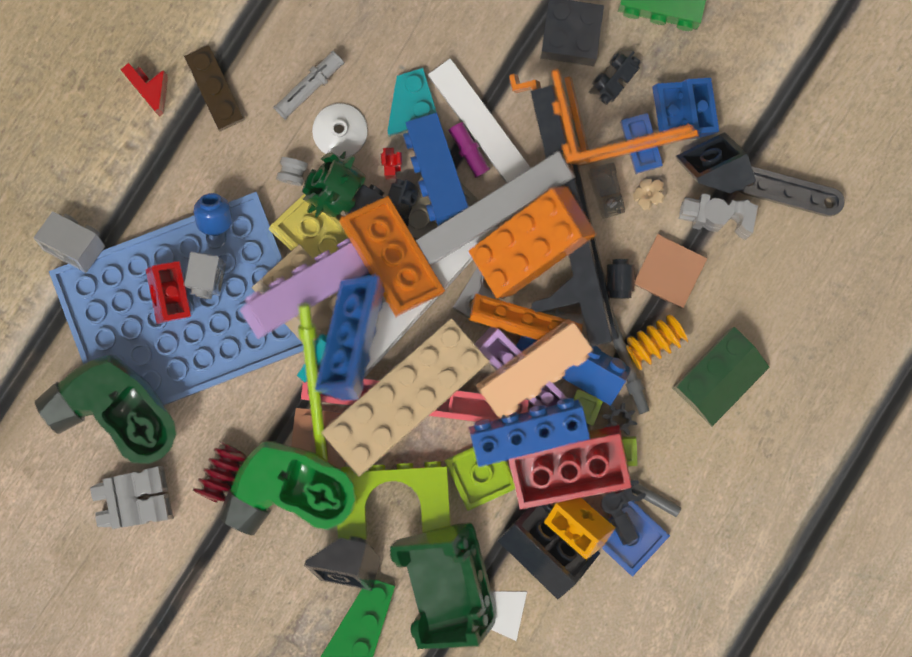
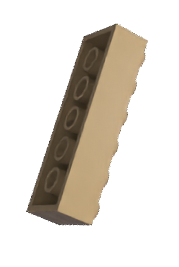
M450 319L321 433L358 476H361L489 364V361L456 323Z

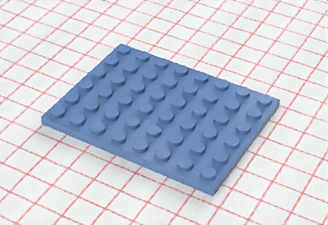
M254 192L229 202L232 224L227 231L218 236H211L200 232L196 226L195 217L191 216L103 250L87 273L70 264L49 271L83 364L112 354L117 356L152 386L165 406L304 352L303 343L285 324L258 339L240 311L247 304L245 299L255 293L252 287L283 259L274 234L269 230L270 224L258 193ZM191 252L217 256L226 263L220 296L212 295V299L199 298L191 294V290L185 287L191 317L160 324L156 323L145 269L154 265L180 261L185 285Z

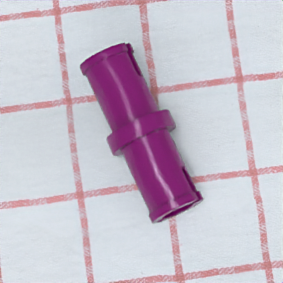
M460 122L451 127L448 132L460 150V157L465 158L474 173V177L477 178L488 172L490 167H488L478 150L480 146L478 142L474 143L464 123Z

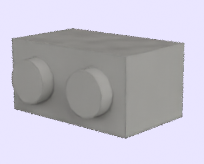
M53 211L34 236L35 241L43 251L87 273L105 247L99 238L100 233L89 225L82 227L73 217L67 214L61 216Z

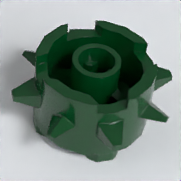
M346 151L340 157L333 152L327 153L321 158L324 163L317 171L314 169L310 171L302 188V193L306 195L303 200L309 203L307 209L309 214L316 210L315 218H318L322 212L330 217H336L342 211L348 213L353 208L356 202L354 195L366 179L365 174L353 166L354 155L345 158Z

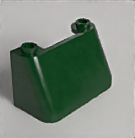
M470 522L458 523L395 540L390 546V558L397 567H407L419 611L410 629L417 649L479 647L495 624L496 609L474 525Z

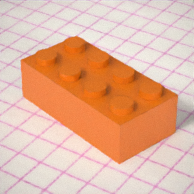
M556 187L551 188L468 252L498 299L514 295L597 234L569 188Z

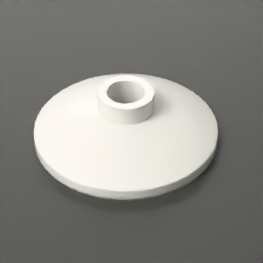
M333 104L324 108L315 118L312 129L313 138L317 147L324 154L333 152L340 157L346 151V157L357 153L366 141V121L356 108L347 104ZM339 124L344 126V131L340 134L334 131L335 126Z

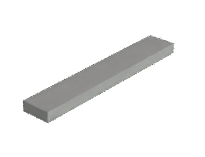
M558 151L417 239L416 242L428 263L433 265L526 208L551 188L560 187L575 176L562 153Z

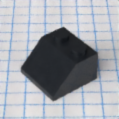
M725 132L676 155L677 161L698 183L715 189L733 193L743 190L747 185L756 181L748 154Z
M350 536V539L339 538L308 558L304 566L320 581L372 591L381 558L374 552V548L366 543L365 539Z

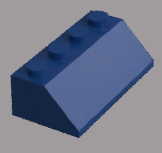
M372 275L342 280L340 282L315 391L342 401L359 399L364 387L363 380L366 367L370 361L372 341L377 331L378 315L383 305L384 287L379 277Z

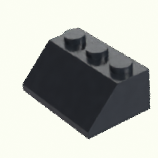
M551 504L530 507L510 525L497 541L558 600L579 582L600 555V552L597 551L588 559H585L544 523L554 508Z

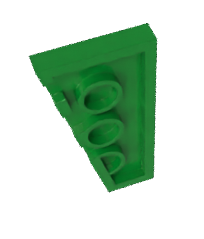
M375 579L372 591L361 589L321 657H373L395 585Z

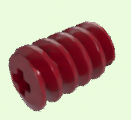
M222 441L219 442L224 446L223 449H213L219 456L218 459H208L214 466L213 469H203L208 478H198L203 488H193L192 490L216 503L218 501H225L226 495L223 491H229L232 488L228 481L235 480L236 475L233 471H238L241 467L238 461H245L247 458L244 452Z

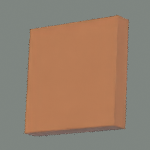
M657 235L635 279V286L683 309L707 258L661 235Z

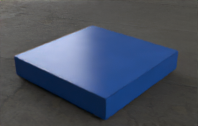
M629 501V506L623 508L622 511L623 513H628L640 537L623 546L614 530L602 549L633 577L670 535L634 501Z

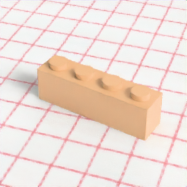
M567 319L480 381L476 386L498 417H501L503 414L508 416L519 408L518 404L524 399H532L541 393V387L549 381L554 383L566 374L565 370L573 364L578 366L586 361L589 357L588 353L593 350L576 325L570 319Z

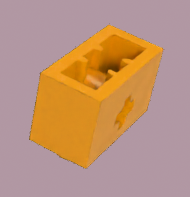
M582 498L557 502L544 522L585 559H588L601 549L615 530V527Z

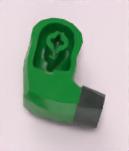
M264 441L248 455L238 470L232 488L227 493L219 518L237 531L248 535H255L270 514V507L275 504L283 510L296 514L314 528L328 530L342 524L354 510L356 503L354 485L344 472L314 452L275 441Z

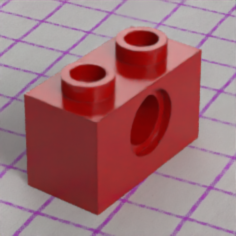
M180 261L154 265L145 269L156 323L160 324L191 317Z

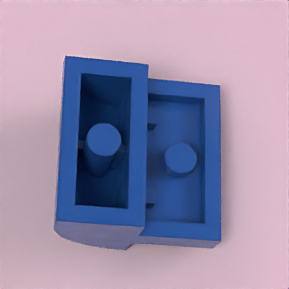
M711 78L686 79L682 82L657 83L652 86L659 133L690 125L693 126V130L699 131V137L691 139L706 137L719 132Z

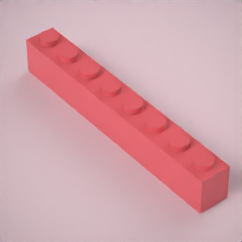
M364 379V387L359 399L380 381ZM303 382L301 399L310 401L308 383ZM463 391L454 393L429 415L472 422L483 419H490V421L502 419L498 417L483 394ZM320 392L321 402L352 406L359 400L342 401ZM524 399L518 404L519 408L515 412L518 414L526 413L529 400Z

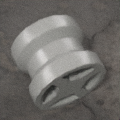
M281 157L280 164L282 168L277 173L276 179L287 184L303 186L304 179L302 175L307 170L308 164L297 159Z

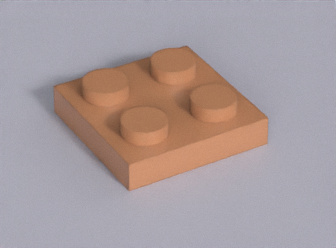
M296 408L291 446L316 454L311 410ZM322 411L324 429L343 413ZM326 439L328 462L338 469L346 467L345 459Z

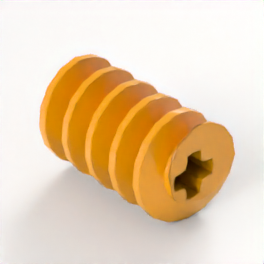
M671 314L666 316V323L662 320L656 321L657 329L651 325L647 326V335L641 330L637 332L638 341L632 336L627 338V351L639 370L643 369L642 360L651 365V355L654 354L660 360L662 358V349L670 354L672 353L670 344L673 343L679 349L681 348V338L688 342L682 326Z

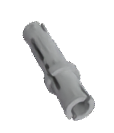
M332 50L316 67L312 66L309 69L310 73L273 108L286 120L322 84L325 86L328 83L327 79L345 63Z

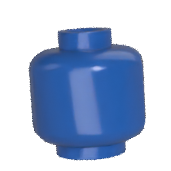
M208 193L203 195L194 204L195 222L200 232L211 236H218L230 228L232 215L230 204L226 198L216 193Z

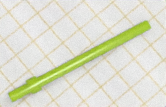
M301 303L298 305L300 316L298 332L299 339L303 341L315 449L317 455L328 461L326 438L321 433L325 430L320 392L315 391L318 378L314 344L316 328L315 324L312 323L310 304Z

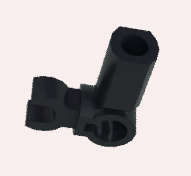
M638 480L631 481V488L606 494L601 500V508L605 513L611 514L613 519L610 522L615 527V531L623 546L640 537L628 513H623L622 511L623 508L629 506V501H640L646 497L645 493L639 496L632 494V487L639 483Z

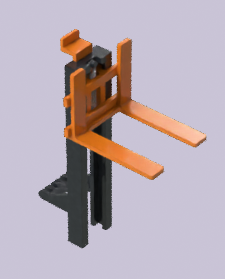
M552 70L555 86L550 85L541 88L540 82L536 79L520 83L518 75L511 74L509 76L513 92L521 93L531 90L530 93L545 157L547 159L558 151L562 153L575 177L560 187L569 188L592 228L593 225L578 165L583 166L699 137V131L693 130V126L690 125L589 151L572 77L564 78L571 106L569 107L560 70ZM573 120H574V123H575V127H576V131H577V136H578V140H579L580 147H578V145H577L576 136H575V132H574V128H573V124H572V121H573ZM594 236L569 254L573 277L551 297L532 303L533 311L540 312L580 302L590 347L613 342L619 338Z

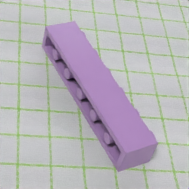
M349 238L337 245L338 251L332 254L329 250L314 258L316 261L314 265L308 267L305 263L292 271L293 277L285 281L284 277H281L268 285L271 289L268 292L262 294L259 290L245 299L247 304L240 311L258 339L298 316L299 304L309 303L311 308L338 292L342 280L360 278L369 273Z

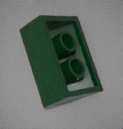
M733 327L702 356L672 389L713 427L770 367L756 347L740 331Z

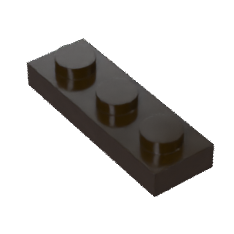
M207 45L185 55V60L219 132L244 121L210 46Z

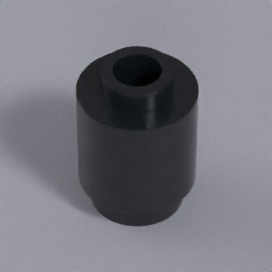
M612 259V264L607 265V289L610 292L611 299L632 298V292L635 291V265L629 264V259Z

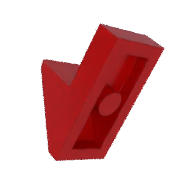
M127 63L120 70L160 117L164 114L168 75L163 70L147 82L149 78L139 66L134 69L130 63Z

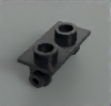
M622 50L615 53L610 59V66L606 71L600 73L593 80V87L589 90V93L601 95L599 100L605 105H608L609 102L613 103L624 89L618 82L619 78L625 83H629L640 69L641 61L633 56L635 52Z
M396 179L395 183L391 184L388 196L408 228L409 215L412 206L417 201L419 187L409 180Z

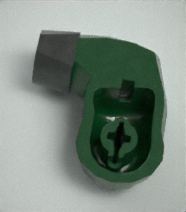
M112 354L93 359L74 369L60 383L55 382L35 400V406L40 416L57 434L85 421V416L93 415L97 423L110 435L121 455L132 463L150 464L162 459L171 450L176 437L174 420L152 386L120 358Z

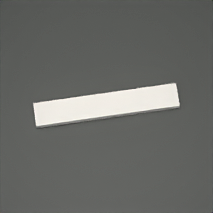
M451 59L428 74L430 80L461 122L464 123L466 129L474 140L478 142L480 148L506 183L531 169Z

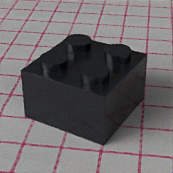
M549 0L540 59L594 67L597 60L604 5L573 0Z

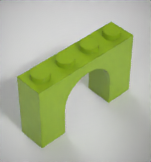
M441 461L424 462L425 468H413V463L396 464L397 469L385 470V465H372L369 471L364 472L361 476H358L351 467H341V471L349 477L354 485L356 503L354 510L342 524L337 525L338 539H350V536L360 537L365 540L368 538L366 519L368 497L378 485L389 481L404 483L417 494L421 504L422 533L450 526L447 466L441 467Z

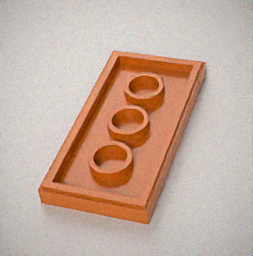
M389 196L340 218L341 226L370 275L379 277L384 287L383 297L395 317L445 292V289Z

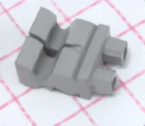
M702 194L698 200L685 197L684 202L681 203L679 219L693 222L692 228L700 230L703 226L709 231L718 232L728 220L732 219L737 223L735 233L738 237L746 240L753 233L758 205L752 204L748 199L743 201L732 200L727 205L724 200L719 198L710 200L711 195Z
M164 466L145 469L143 472L136 471L103 479L102 483L90 487L93 501L107 499L108 510L95 512L97 527H112V529L147 524L149 521L157 522L173 519L169 494L150 497L147 500H139V496H143L145 493L153 494L168 491Z

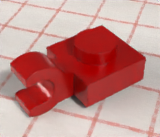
M394 147L383 148V153H381V165L384 166L385 180L396 179V172L401 171L402 152H396L395 154Z

